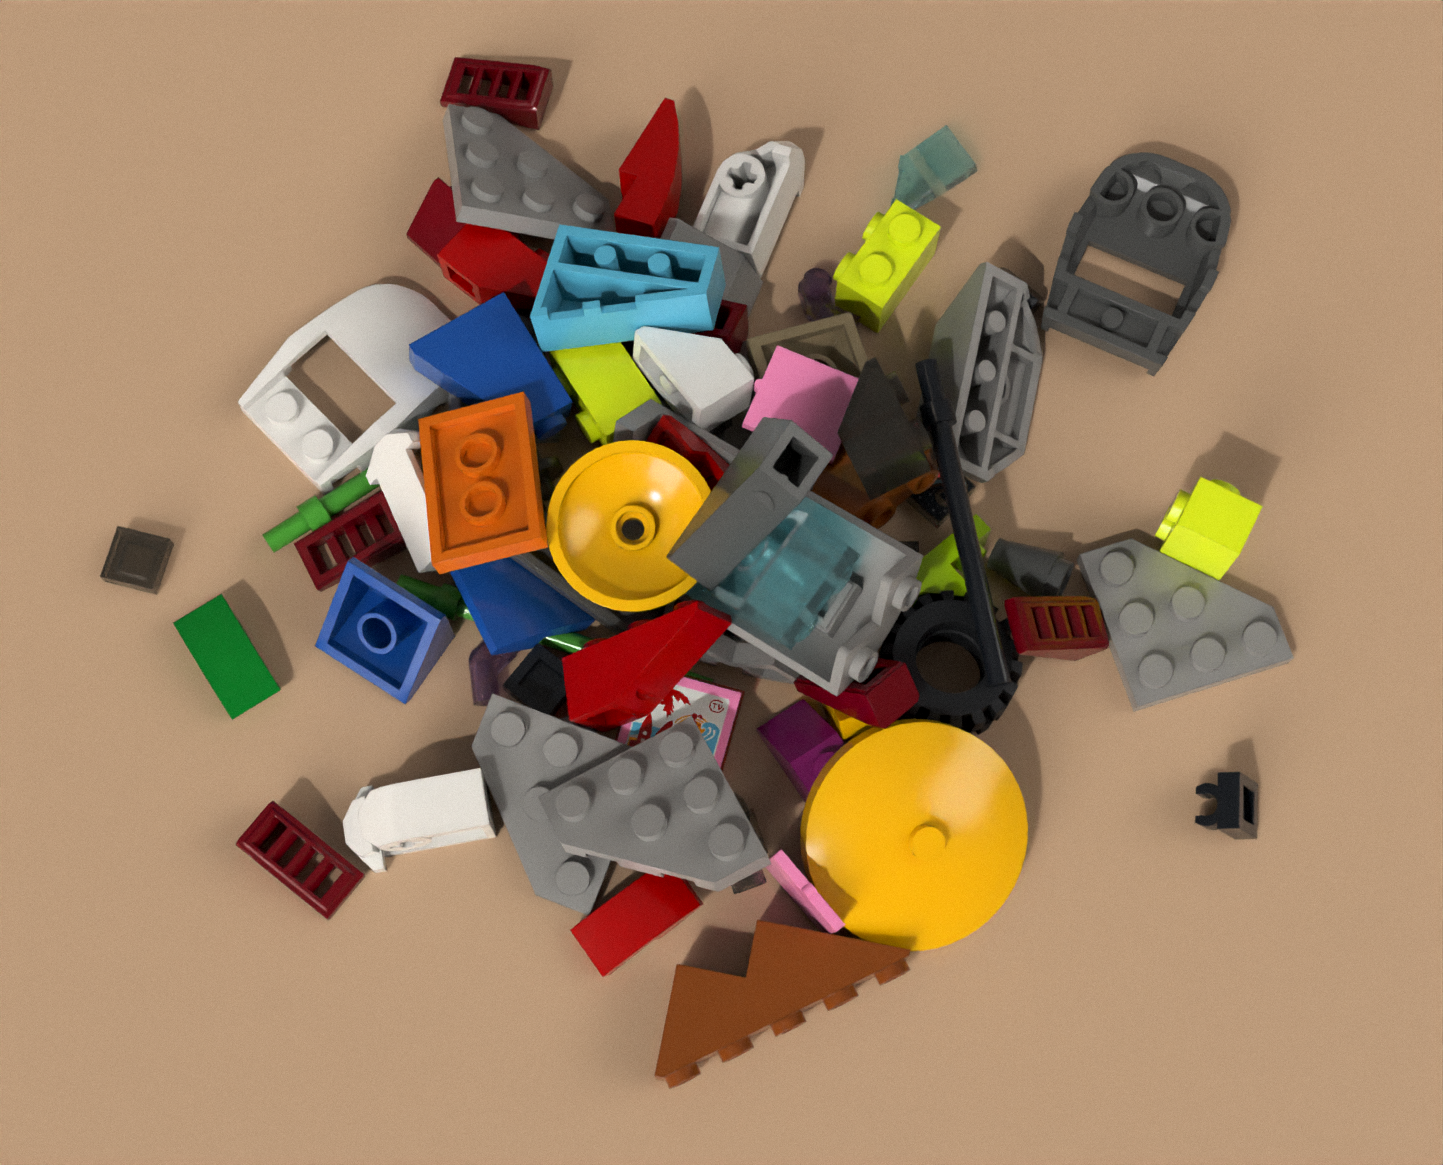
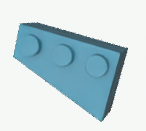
M559 224L530 314L541 352L633 341L635 331L643 326L684 333L713 330L726 286L720 248Z

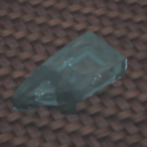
M947 125L905 155H900L898 179L891 206L897 199L913 210H916L977 172L976 163Z

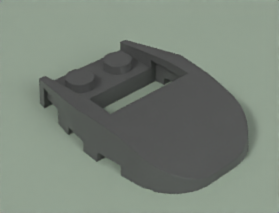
M1147 152L1132 153L1113 161L1110 166L1102 171L1091 187L1089 197L1079 212H1074L1068 225L1053 276L1048 302L1043 312L1041 329L1048 332L1052 328L1148 369L1147 374L1155 376L1192 321L1205 297L1211 291L1219 273L1216 269L1221 250L1226 245L1231 224V209L1222 188L1205 173L1159 154ZM1089 245L1185 285L1172 316L1074 275L1087 246Z

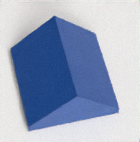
M352 557L347 561L315 647L406 704L424 682L454 639L455 634L445 614L360 560Z

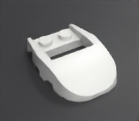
M375 284L364 287L331 306L289 336L242 395L238 404L243 413L326 495L334 490L333 483L354 469L358 468L362 472L369 467L375 445L387 433L394 429L419 431L418 419L430 416L438 406L444 407L448 403V392L413 368L409 361V344L449 323L451 320L428 298L412 289L394 284ZM326 335L396 403L353 444L286 377L292 371L291 365Z

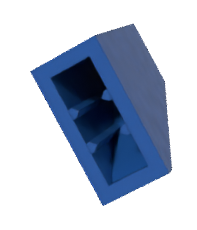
M504 292L409 344V361L413 368L450 394L459 398L466 405L470 406L524 391L531 402L534 434L537 435L539 440H545L555 435L567 425L565 419L570 416L573 401Z

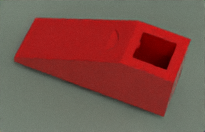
M466 223L437 256L443 277L479 305L504 292L514 309H532L549 254L540 248L535 252L520 241L519 233Z
M700 600L684 601L676 604L670 613L653 620L646 619L633 622L627 627V631L610 638L588 641L584 644L582 650L563 657L562 663L569 721L607 732L648 716L732 624L731 615L710 607Z

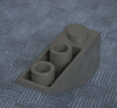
M763 417L666 558L707 590L712 591L802 502L833 457V454L792 420Z

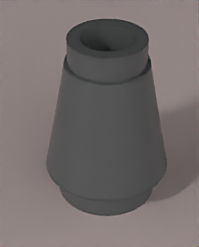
M999 538L990 554L987 568L997 572L998 575L1032 597L1062 596L1070 580L1074 563L1064 559L1063 552L1013 541L1009 542Z

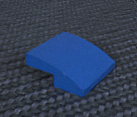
M510 557L450 572L491 656L533 649L544 637L584 631L596 620Z

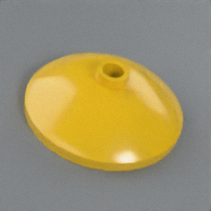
M627 440L600 446L586 453L571 465L555 487L548 506L546 522L547 540L552 558L562 576L574 590L602 607L623 612H640L668 605L686 594L697 583L696 580L668 560L666 556L709 496L711 490L699 471L688 460L662 445L646 441ZM630 520H637L644 526V533L637 540L627 539L622 533L624 524Z

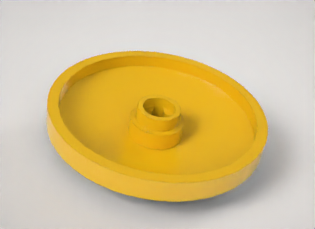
M926 719L897 720L886 729L873 727L842 746L829 759L814 781L806 799L800 827L801 856L808 881L812 883L818 893L845 923L844 927L865 941L910 949V951H924L952 944L984 925L1001 908L1013 890L1022 870L1028 842V821L1024 798L1013 773L1004 760L990 746L974 735L950 724Z

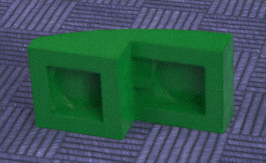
M222 593L173 622L232 720L281 690Z

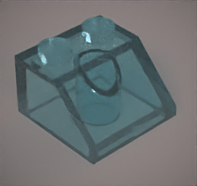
M794 509L712 591L707 590L705 587H702L700 590L771 640L792 650L797 642L804 640L813 631L818 621L817 614L830 596L838 593L846 586L852 576V566L860 554L813 516Z

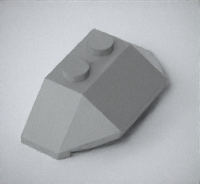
M989 262L981 263L935 325L928 358L937 360L945 398L951 399L957 423L952 428L963 475L979 483L988 482L995 474L1024 455L1043 360L1036 322L1027 303V300L1030 299L1027 283ZM921 393L915 424L926 443L931 445L935 455L931 433L924 430L919 407L924 404Z

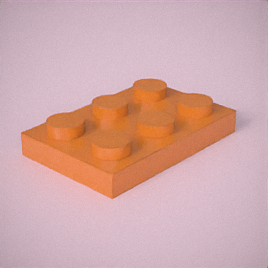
M524 391L418 419L431 562L439 574L548 547L531 402Z

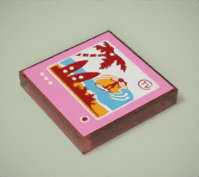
M685 675L648 716L618 727L615 741L634 747L692 716L720 769L724 772L746 692Z

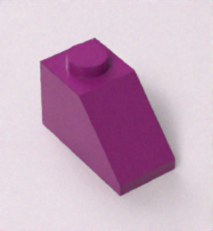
M804 699L757 728L758 734L805 803L811 787L822 768L845 745L839 734Z

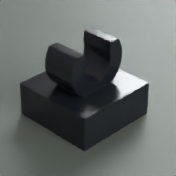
M1241 772L1218 773V786L1204 783L1196 787V794L1206 799L1216 798L1217 808L1211 815L1195 816V823L1208 830H1220L1235 840L1257 839L1258 783Z

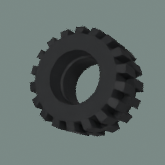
M954 590L941 591L939 599L932 600L930 593L918 597L916 606L910 607L905 612L901 611L883 641L878 658L905 662L919 693L918 702L897 720H934L950 724L968 733L976 731L978 735L989 729L991 723L994 720L997 721L1004 713L1018 687L1017 682L1022 675L1023 662L1018 661L1019 654L1016 651L1014 640L1010 637L1011 629L1008 618L1001 622L997 620L1011 683L1005 686L989 688L967 592L963 600L954 599ZM994 606L995 614L999 609L996 606ZM935 642L958 644L968 650L975 658L980 670V680L975 687L961 693H946L937 690L929 685L919 673L916 665L918 652L925 646Z

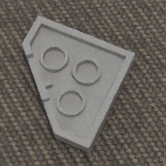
M448 104L443 118L456 222L555 239L559 224L615 232L609 200L502 116L479 107L467 108Z
M1132 538L1081 553L1076 560L1090 597L1096 598L1099 603L1109 639V648L1134 712L1288 664L1294 658L1273 606Z
M492 693L471 747L535 895L590 915L611 860L593 855H588V858L565 852L538 796L632 747Z
M692 716L538 796L565 852L586 858H588V855L609 859L616 861L619 866L659 877H664L666 874L694 881L698 887L717 892L771 864L765 849Z

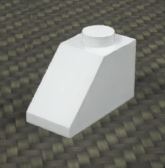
M643 326L635 331L632 359L676 414L709 432L750 406L755 379L753 370L748 361L741 354H734L722 339Z

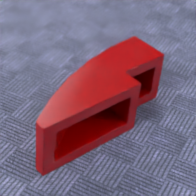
M664 98L619 168L622 201L614 212L617 233L660 239L669 218L676 219L682 190V156L679 123L674 100Z

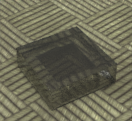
M117 526L100 577L108 583L157 595L174 543L169 538Z

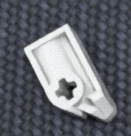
M770 141L756 150L737 152L724 160L715 174L693 225L694 228L745 255L760 279L795 196L800 197L803 191L805 159L802 149L790 141Z
M394 429L375 445L366 477L370 485L380 484L418 573L437 571L431 562L420 433L416 430Z
M481 768L400 782L376 789L372 785L362 787L356 799L352 800L343 820L346 845L375 873L387 871L385 857L496 837L489 787Z

